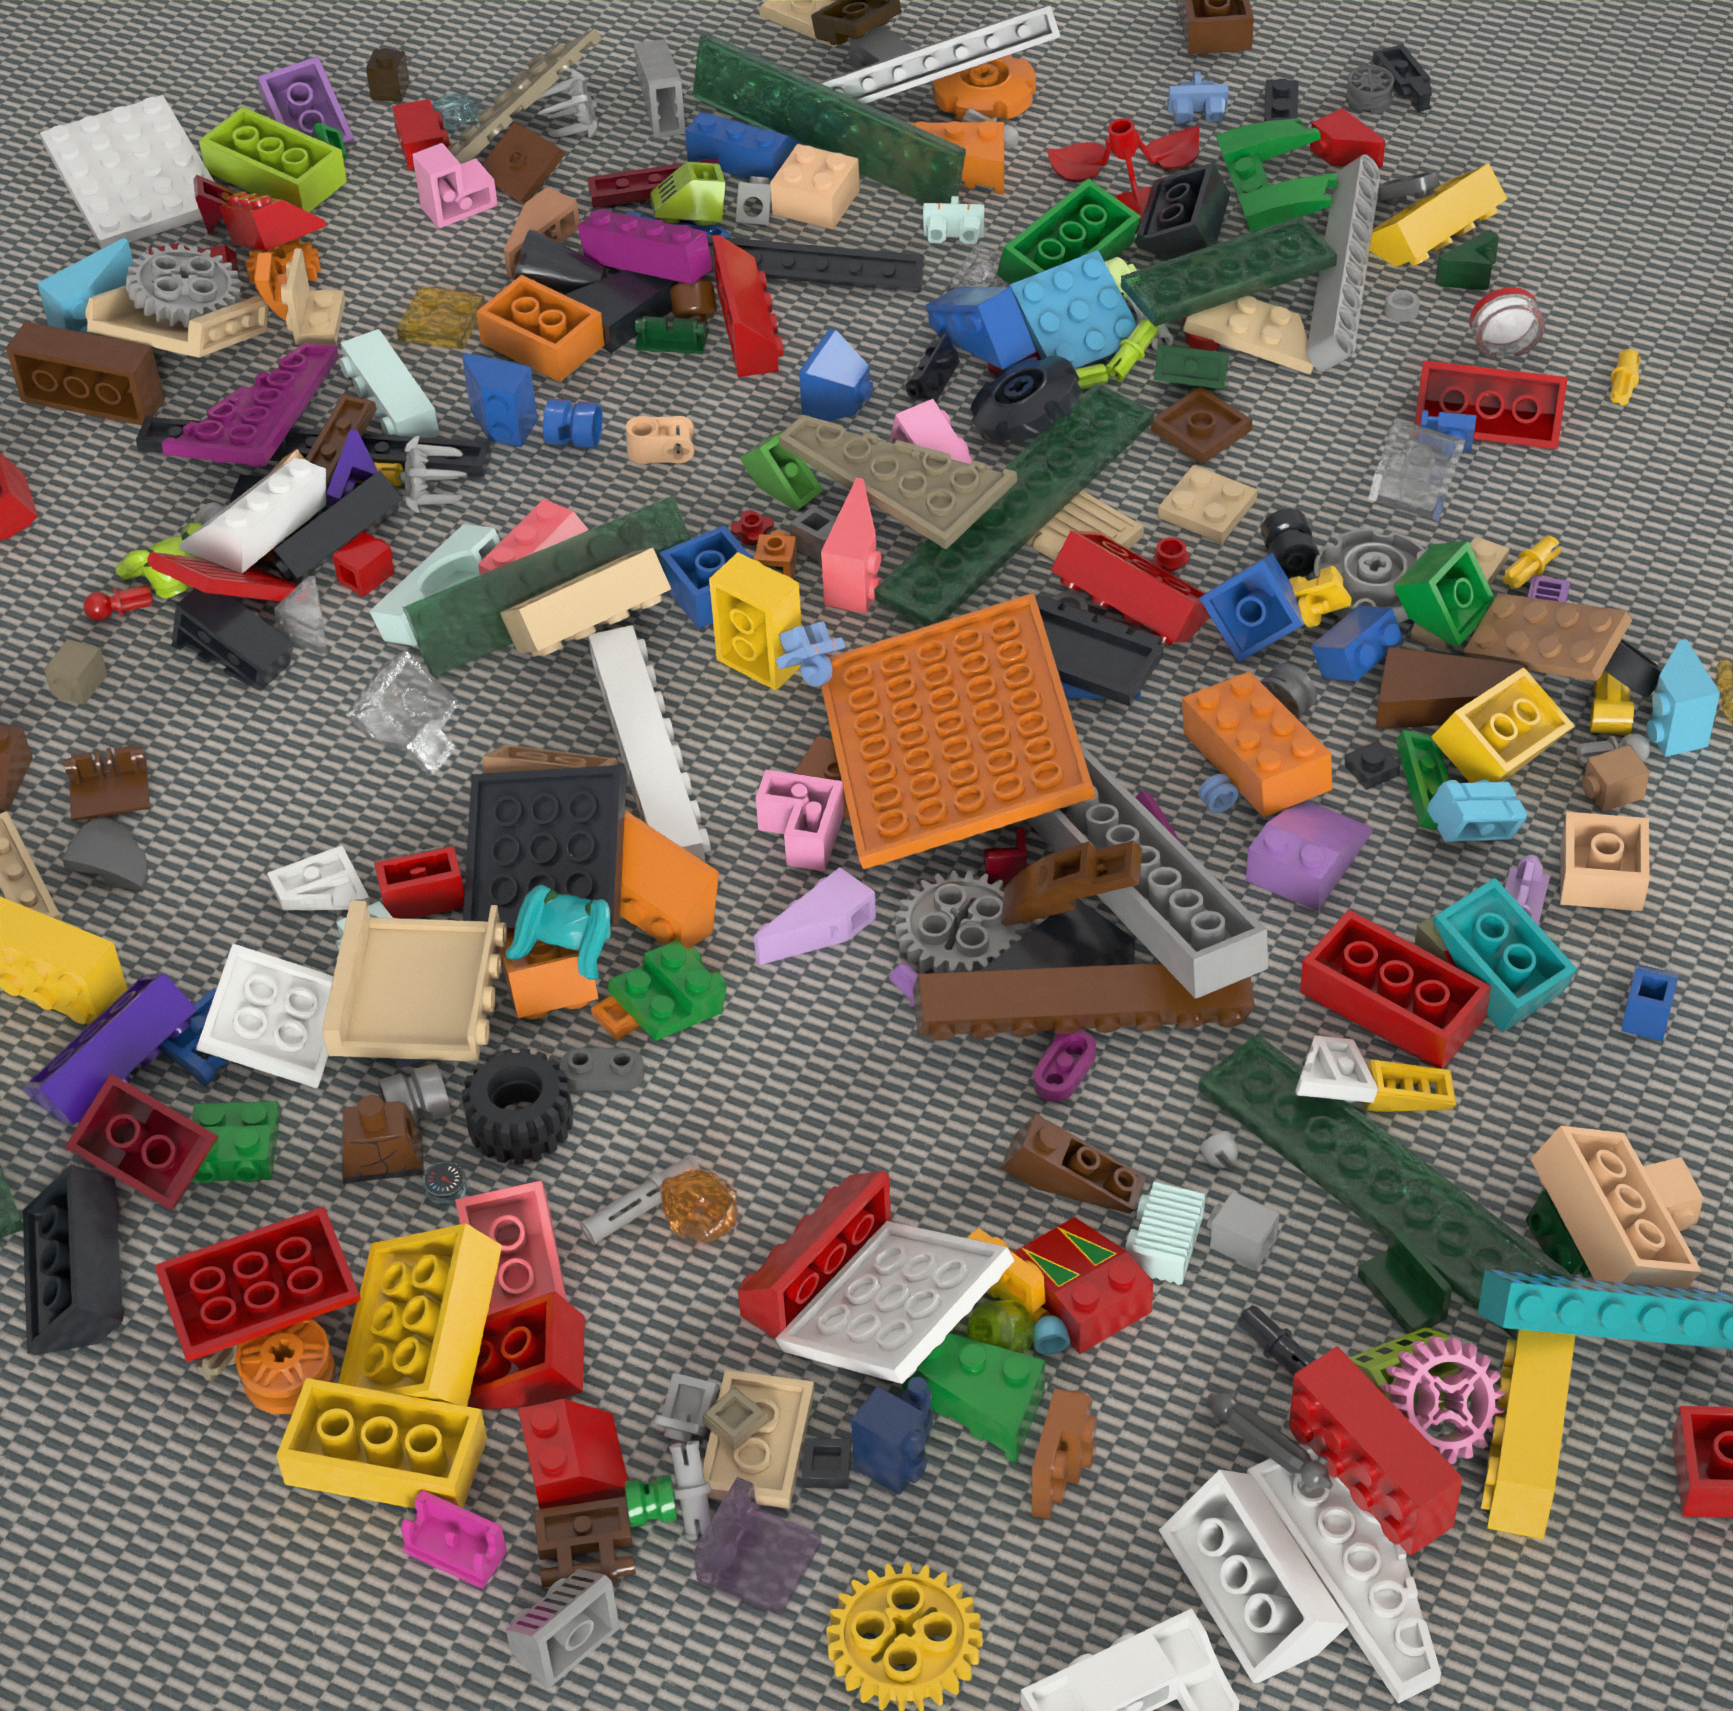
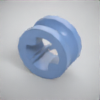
M1216 774L1201 785L1198 796L1202 802L1206 803V807L1210 812L1221 813L1229 809L1236 802L1239 791L1235 785L1231 784L1227 775Z

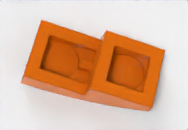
M258 253L254 279L256 287L266 304L280 318L286 321L288 305H283L281 300V286L283 283H287L286 274L277 273L272 253Z

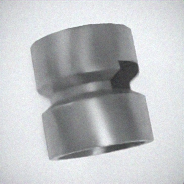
M436 1063L413 1069L409 1078L400 1073L378 1080L383 1103L395 1101L405 1103L416 1126L421 1117L430 1122L451 1115L447 1092Z

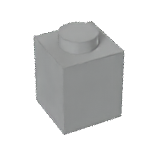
M1232 1191L1223 1206L1217 1204L1208 1219L1207 1228L1211 1229L1210 1248L1257 1270L1277 1239L1280 1213Z

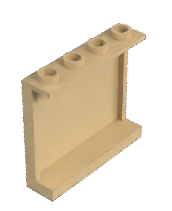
M126 285L90 297L85 311L86 319L88 320L87 332L198 358L267 332L268 305L261 296H254L189 320L188 328L184 327L182 321H177L175 325L170 326L169 319L165 318L160 322H156V314L145 316L144 308L136 309L134 307L135 300L128 299L129 291H126Z
M350 900L322 1027L328 1056L478 1062L481 1045H487L489 1041V1020H486L487 1012H493L495 1007V988L492 987L493 979H499L501 974V956L498 954L499 947H505L507 940V926L505 922H500L497 905H491L488 922L371 918L367 901Z

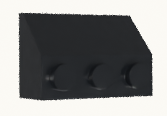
M1214 162L1153 181L1135 240L1138 248L1182 265L1190 263V253H1214L1230 197V192Z

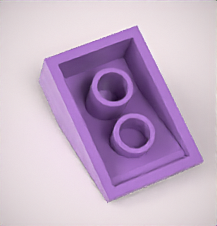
M318 56L257 76L259 95L270 119L309 136H312L314 125L321 123L340 130L344 145L354 142L353 134Z
M1308 800L1291 806L1268 821L1248 848L1246 881L1319 911L1371 836L1373 827Z

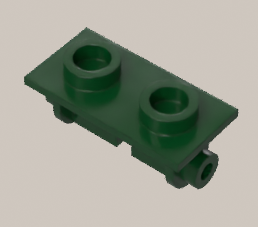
M643 315L642 319L637 318L635 322V331L638 332L635 350L703 354L709 329H706L705 322H700L697 318H674L673 327H668L667 318Z
M1543 1191L1525 1220L1546 1256L1549 1266L1553 1269L1556 1276L1574 1278L1575 1275L1581 1274L1583 1278L1593 1277L1547 1191Z

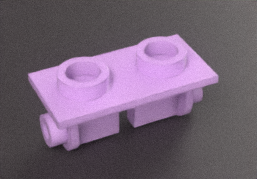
M1527 855L1524 859L1520 860L1518 868L1510 867L1505 889L1539 925L1550 875L1542 874L1543 866L1537 856Z

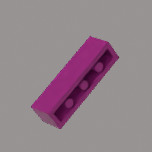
M598 209L591 212L589 217L577 225L584 256L600 265L694 284L713 268L706 231L692 229L687 225L678 226L663 223L661 220L638 218L632 214L613 213L607 209Z

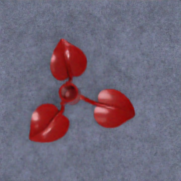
M1120 118L1112 121L1108 126L1109 138L1105 139L1106 148L1099 143L1085 142L1060 149L1047 150L1053 170L1060 177L1071 182H1082L1088 178L1091 180L1098 176L1100 166L1108 164L1111 150L1117 158L1125 160L1132 192L1121 193L1115 198L1141 216L1140 224L1152 186L1138 190L1131 158L1139 147L1152 165L1158 163L1165 170L1186 167L1192 164L1198 157L1200 128L1195 126L1153 140L1145 146L1140 139L1139 131H1135L1134 122L1127 118Z

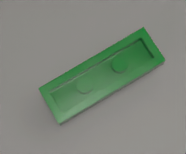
M1402 730L1396 739L1419 827L1439 831L1437 829L1438 823L1435 824L1427 808L1438 787L1450 781L1441 749L1431 738V735Z

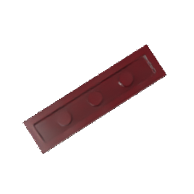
M718 158L693 161L719 164ZM684 163L587 177L593 208L610 207L616 204L650 200L651 191Z

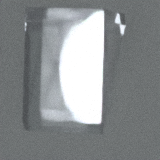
M310 576L274 608L278 629L283 631L291 641L320 655L328 654L315 576Z

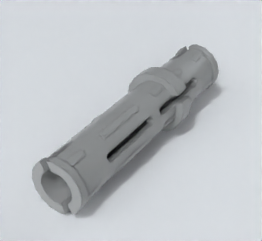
M688 1154L684 1159L671 1165L659 1174L657 1172L650 1173L646 1176V1182L616 1199L586 1220L580 1221L579 1224L585 1237L592 1245H596L606 1236L629 1224L658 1204H668L673 1199L672 1195L703 1177L699 1165ZM671 1178L674 1179L673 1183L658 1191L654 1195L650 1197L646 1196L647 1193L662 1185L666 1181L670 1180ZM636 1202V1206L612 1221L608 1220L610 1216Z

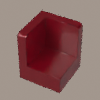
M1024 827L1016 828V847L984 849L985 874H988V884L992 885L996 881L1002 880L1003 889H1005L1006 885L1017 874L1027 868Z

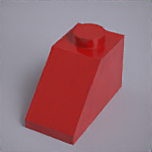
M1341 108L1312 122L1311 129H1318L1321 139L1310 143V150L1331 166L1345 167L1365 154L1373 159L1378 169L1383 167L1386 140L1345 109Z

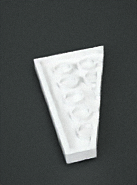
M1299 1444L1309 1453L1311 1460H1318L1319 1457L1307 1444ZM1271 1458L1247 1469V1474L1253 1475L1347 1620L1349 1624L1347 1629L1397 1703L1438 1684L1441 1671L1427 1623L1423 1620L1417 1599L1418 1591L1414 1577L1410 1575L1406 1561V1551L1399 1544L1395 1545L1387 1539L1380 1523L1368 1510L1363 1511L1355 1504L1349 1489L1338 1477L1333 1478L1329 1475L1333 1483L1331 1489L1322 1487L1312 1488L1310 1493H1307L1301 1489L1304 1484L1301 1480V1475L1290 1474Z

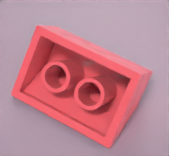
M543 499L478 564L483 597L511 608L596 569L599 559L604 554H607V551L574 511Z

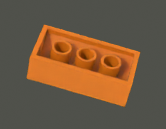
M625 810L620 915L654 937L661 944L666 945L678 940L686 949L693 947L713 933L719 871Z

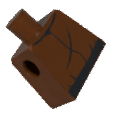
M368 1095L360 1099L357 1106L347 1107L343 1110L341 1142L343 1184L424 1175L422 1135L405 1103L400 1101L383 1103L380 1097Z

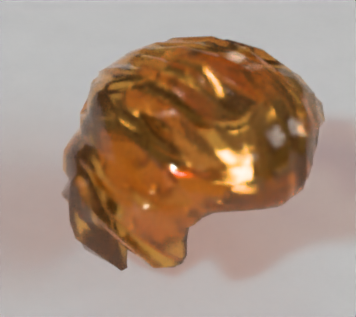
M691 1169L674 1177H667L662 1181V1211L669 1222L671 1230L681 1238L690 1237L699 1242H711L724 1237L735 1227L737 1223L736 1218L739 1215L736 1206L738 1202L737 1191L731 1188L727 1180L719 1177L715 1172Z

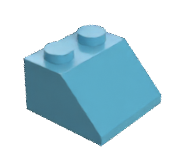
M1687 639L1679 640L1659 675L1657 690L1652 697L1653 710L1651 720L1647 722L1648 736L1653 743H1657L1664 757L1708 747L1720 695L1718 688Z

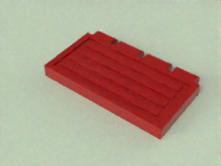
M152 552L147 558L148 565L152 567L151 569L205 593L305 604L309 592L306 588L254 566L249 567L243 573H239L197 557Z

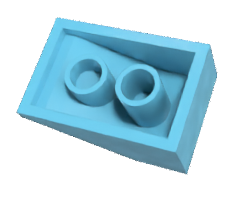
M122 238L37 283L49 326L93 334L87 332L88 320L85 315L89 298L126 285L128 267H132L133 260L127 239Z

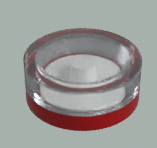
M1508 287L1493 291L1479 300L1471 311L1469 326L1480 352L1489 358L1500 360L1516 358L1533 349L1544 334L1545 320L1536 298L1529 291L1522 288Z

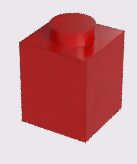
M365 531L332 555L337 581L362 597H365L395 573L390 546L384 540L377 539Z

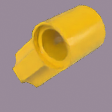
M1604 670L1598 681L1594 682L1595 698H1593L1591 708L1590 733L1626 736L1631 734L1634 715V702L1630 701V688Z

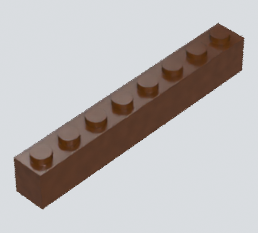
M1162 963L918 974L913 987L917 1035L930 1036V1039L936 1041L948 1040L960 1034H971L973 1038L984 1039L1003 1032H1013L1015 1036L1026 1037L1045 1030H1054L1056 1034L1067 1035L1076 1033L1080 1029L1096 1028V1031L1100 1033L1117 1031L1121 1027L1137 1026V1029L1141 1031L1155 1030L1162 1025L1178 1024V1027L1181 1029H1191L1199 1027L1203 1023L1218 1022L1219 1026L1233 1027L1246 1021L1255 1007L1251 976L1195 999Z

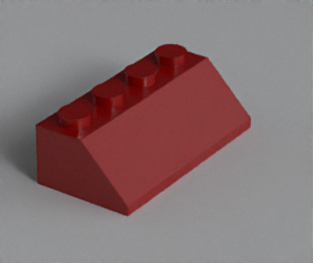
M714 235L712 236L716 289L737 377L779 372L778 357L784 356L781 336H775L778 334L775 313L769 314L772 312V301L770 292H764L767 291L764 270L758 271L754 256L722 236Z
M1423 360L1413 432L1420 433L1423 410L1428 411V416L1439 417V412L1475 415L1476 423L1473 440L1558 450L1568 377Z
M1070 530L1051 569L1052 572L1061 576L1060 583L1075 591H1080V589L1092 594L1090 598L1092 602L1106 609L1114 607L1123 612L1121 616L1123 620L1137 627H1141L1142 624L1154 630V635L1162 637V642L1167 645L1188 642L1210 618L1209 613L1199 599L1206 594L1205 592L1099 531Z
M884 1171L849 1175L838 1187H832L824 1196L822 1204L811 1215H806L799 1221L794 1233L783 1244H778L771 1250L766 1262L755 1274H748L743 1279L738 1289L740 1316L775 1339L886 1221L891 1222L889 1174Z

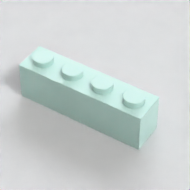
M379 329L341 342L343 357L339 358L341 370L346 378H352L359 398L365 397L367 400L375 401L377 411L373 418L378 417L380 419L385 435L420 436L423 438L439 436L435 408Z

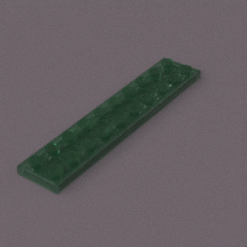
M709 33L699 37L693 97L762 129L787 135L801 142L804 146H811L858 158L860 174L923 203L951 204L952 196H958L966 154L965 148Z
M1098 383L1094 384L1079 398L1067 416L1057 419L1053 423L1054 426L1038 436L1004 468L1017 472V482L947 549L927 539L874 589V599L924 627L945 621L1154 422V410Z
M1258 1033L1199 1079L1198 1090L1385 1238L1389 1240L1390 1231L1399 1227L1447 1281L1452 1290L1477 1310L1485 1269L1576 1278L1345 1100L1297 1095L1295 1091L1303 1068ZM1500 1327L1512 1338L1517 1340L1519 1329H1509Z

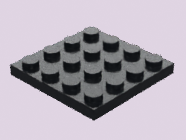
M621 765L472 774L463 921L488 922L491 905H497L500 922L506 923L507 932H515L518 914L525 896L536 886L544 885L561 895H572L589 900H605L610 909V926L619 927L627 769Z

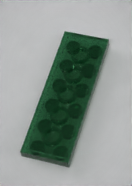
M1300 216L1122 275L1120 287L1153 326L1156 327L1334 267L1337 263V254L1307 221Z

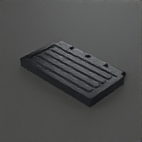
M1037 594L1035 598L1061 682L1130 707L1163 658V646H1161L1163 638L1140 629H1136L1133 635H1130L1131 626L1106 617H1102L1096 623L1097 614L1072 605H1067L1065 610L1062 611L1063 602Z

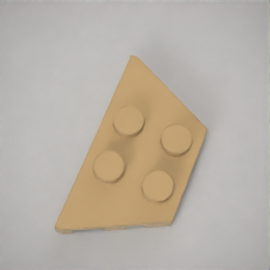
M1233 292L1186 319L1184 332L1212 339L1216 343L1309 375L1312 373L1314 366L1307 354L1308 338L1300 314L1291 312L1284 307L1274 306L1256 300L1252 296Z

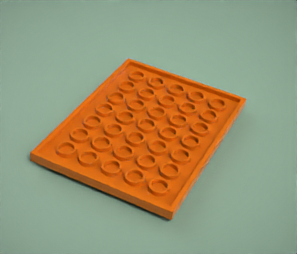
M1034 593L828 657L832 663V677L825 685H821L841 780L843 781V789L857 853L863 870L1096 798Z

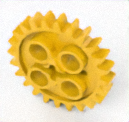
M905 1562L902 1574H895L890 1563L886 1564L885 1576L881 1578L871 1569L868 1570L867 1585H863L853 1579L851 1581L853 1596L843 1593L838 1595L840 1609L830 1610V1623L832 1626L826 1628L827 1642L831 1643L828 1645L829 1660H835L834 1672L836 1677L846 1675V1690L849 1692L861 1686V1702L865 1703L876 1695L879 1698V1710L882 1711L887 1707L890 1700L897 1701L898 1711H905L907 1701H914L917 1709L924 1711V1698L931 1697L940 1706L943 1704V1689L957 1695L959 1693V1681L957 1678L966 1681L971 1680L972 1668L970 1665L979 1664L980 1654L977 1648L982 1647V1632L979 1631L981 1628L980 1614L973 1613L974 1599L972 1597L961 1599L963 1597L962 1584L957 1583L947 1588V1573L942 1572L935 1579L930 1578L929 1565H925L918 1575L912 1574L910 1562ZM902 1603L915 1605V1607L908 1610L897 1608ZM868 1632H875L880 1635L870 1640L861 1637ZM936 1634L948 1637L944 1641L938 1642L929 1639V1637ZM898 1664H909L913 1667L908 1671L902 1672L893 1669Z

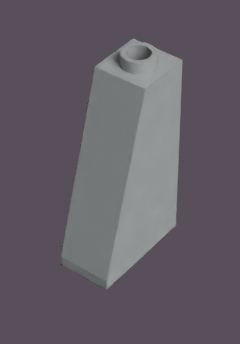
M666 40L635 43L636 71L653 137L661 138L685 134L681 78Z

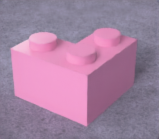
M443 143L412 154L421 208L438 228L498 206L494 178L477 159L460 164Z
M765 770L755 798L758 830L784 834L787 866L825 872L845 814L843 781Z

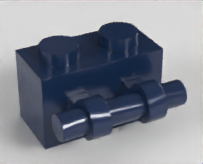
M912 1378L908 1383V1388L899 1398L877 1386L851 1419L854 1469L898 1495L903 1492L910 1482L916 1483L921 1478L928 1462L925 1458V1442L928 1438V1433L933 1427L932 1413L929 1410L932 1405V1392L927 1387V1383L923 1378Z

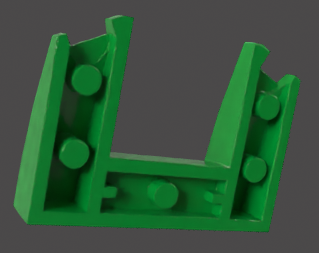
M1295 118L1264 121L1238 127L1216 135L1252 236L1332 206V197L1325 195V191L1329 187H1338L1339 181L1336 173L1297 178L1270 185L1261 163L1320 140L1321 136L1318 129L1312 128L1308 130L1303 127L1301 119Z

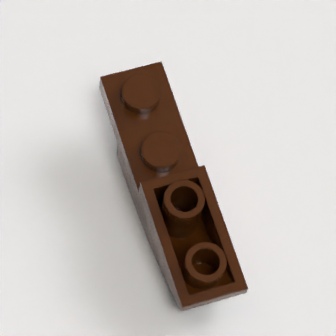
M1134 840L1101 849H1096L1088 841L1052 853L1023 869L1006 885L1001 923L1006 927L1076 910L1077 899L1138 885L1140 881L1142 848Z

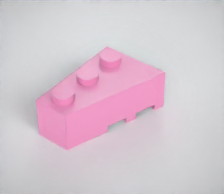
M934 399L895 415L889 443L895 444L896 440L915 444L948 453L953 460L971 464L972 459L969 456L967 444L962 438L957 437L951 427L949 416L944 410L939 409Z

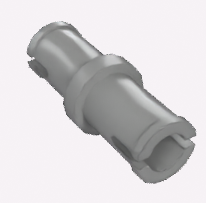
M687 1441L688 1462L685 1460L682 1442L669 1446L677 1487L673 1488L674 1498L680 1499L686 1540L698 1539L697 1535L699 1533L696 1519L700 1523L702 1538L715 1534L707 1496L711 1492L710 1482L704 1480L699 1441Z

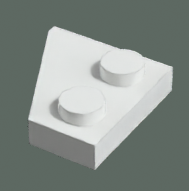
M343 846L267 873L269 883L282 910H348L350 900L367 901V905H371L369 896Z
M1315 1035L1295 1092L1300 1096L1339 1099L1347 1103L1355 1101L1373 1103L1378 1087L1354 1039Z

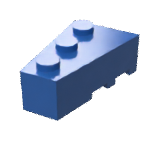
M957 287L925 305L929 313V324L938 337L942 338L943 334H947L952 344L1002 370L1036 352L1011 287Z

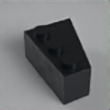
M194 588L176 604L172 647L181 650L186 646L199 653L197 655L198 660L206 664L211 660L225 666V674L259 691H262L290 665L294 643L290 641L289 637L283 631L271 627L261 619L255 610L243 606L232 596L205 593Z

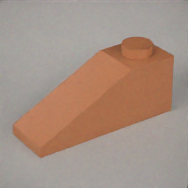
M547 186L524 204L504 248L507 277L513 279L515 276L517 263L520 264L523 254L521 253L522 245L530 229L539 231L559 243L578 230L577 225L580 224L576 200Z

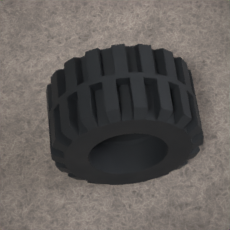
M521 1048L518 1053H512V1049L503 1050V1055L496 1057L495 1054L486 1057L487 1063H478L472 1068L473 1075H467L464 1081L465 1089L462 1090L463 1107L472 1143L476 1148L481 1147L483 1155L488 1158L496 1155L497 1162L502 1163L512 1159L515 1164H524V1159L532 1158L533 1162L542 1159L541 1154L545 1152L551 1155L557 1150V1142L564 1143L568 1138L567 1130H572L573 1125L572 1103L565 1071L560 1070V1065L556 1060L551 1059L547 1061L545 1053L538 1051L533 1055L530 1053V1049ZM513 1103H533L530 1106L519 1110L503 1109L506 1106L511 1105Z

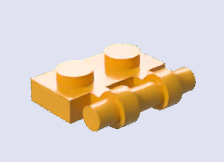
M979 1227L972 1232L967 1239L1007 1247L1014 1259V1262L1001 1275L999 1281L992 1285L986 1293L993 1298L1000 1297L1011 1305L1012 1312L1022 1320L1029 1319L1036 1324L1043 1316H1049V1312L1042 1307L1045 1304L1044 1276L1041 1270L1034 1263L1023 1261L1011 1252L1007 1244L1000 1238H992Z

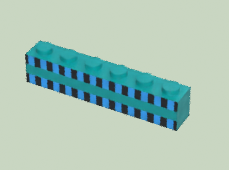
M1485 1269L1477 1314L1502 1328L1733 1349V1296L1727 1293Z

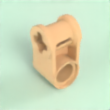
M637 416L630 419L626 424L628 458L637 464H680L689 461L694 455V445L691 442L694 434L693 422L684 416ZM677 426L680 427V436L676 435ZM677 444H680L679 454L677 453Z

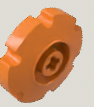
M1012 54L933 80V98L935 103L943 112L956 113V119L958 120L963 119L968 109H973L992 120L994 117L1007 120L1014 118L1031 106L1032 94L1036 93V74L1034 68L1026 59L1013 58Z

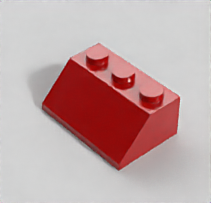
M243 191L227 197L228 203L219 206L232 243L244 247L267 251L326 227L325 220L282 199L270 198L269 195L258 196V193L247 195V192Z

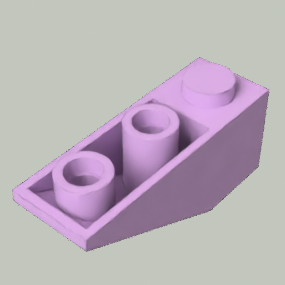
M839 867L828 877L821 878L814 888L802 898L791 902L786 910L772 922L760 927L754 935L756 962L763 965L850 940L876 918L875 892Z

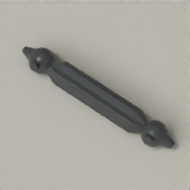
M1230 1389L1228 1393L1219 1395L1210 1393L1208 1395L1214 1414L1212 1421L1218 1425L1222 1421H1228L1232 1430L1290 1474L1301 1475V1480L1304 1483L1301 1488L1302 1490L1310 1493L1312 1488H1332L1333 1483L1329 1478V1471L1326 1467L1328 1460L1319 1456L1318 1460H1311L1309 1453L1247 1406H1239L1236 1400L1238 1395L1236 1391Z

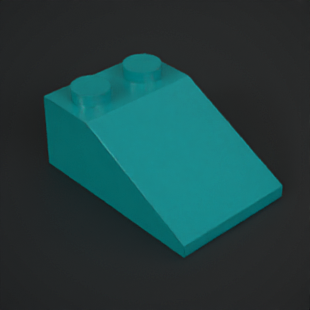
M1493 878L1444 909L1433 918V922L1457 968L1491 986L1487 1016L1502 1033L1560 996L1578 970L1496 878Z

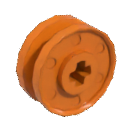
M308 1319L238 1344L235 1356L236 1366L247 1398L257 1408L271 1414L293 1413L306 1378L334 1383L336 1365L325 1330L313 1319Z

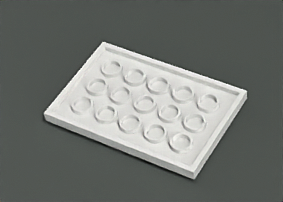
M163 95L149 97L138 103L116 107L112 111L95 116H87L82 120L66 125L54 126L50 130L40 132L43 145L101 249L122 238L127 239L129 243L202 219L195 200L193 179L197 174L214 182L207 168L204 167V163Z

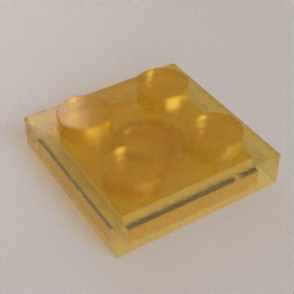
M419 286L396 329L398 340L463 350L478 322L476 311L485 305L484 295Z

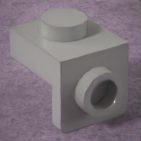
M673 1373L662 1415L656 1414L654 1424L665 1428L664 1437L685 1443L691 1441L692 1436L705 1439L708 1428L703 1424L702 1415L715 1404L720 1385Z

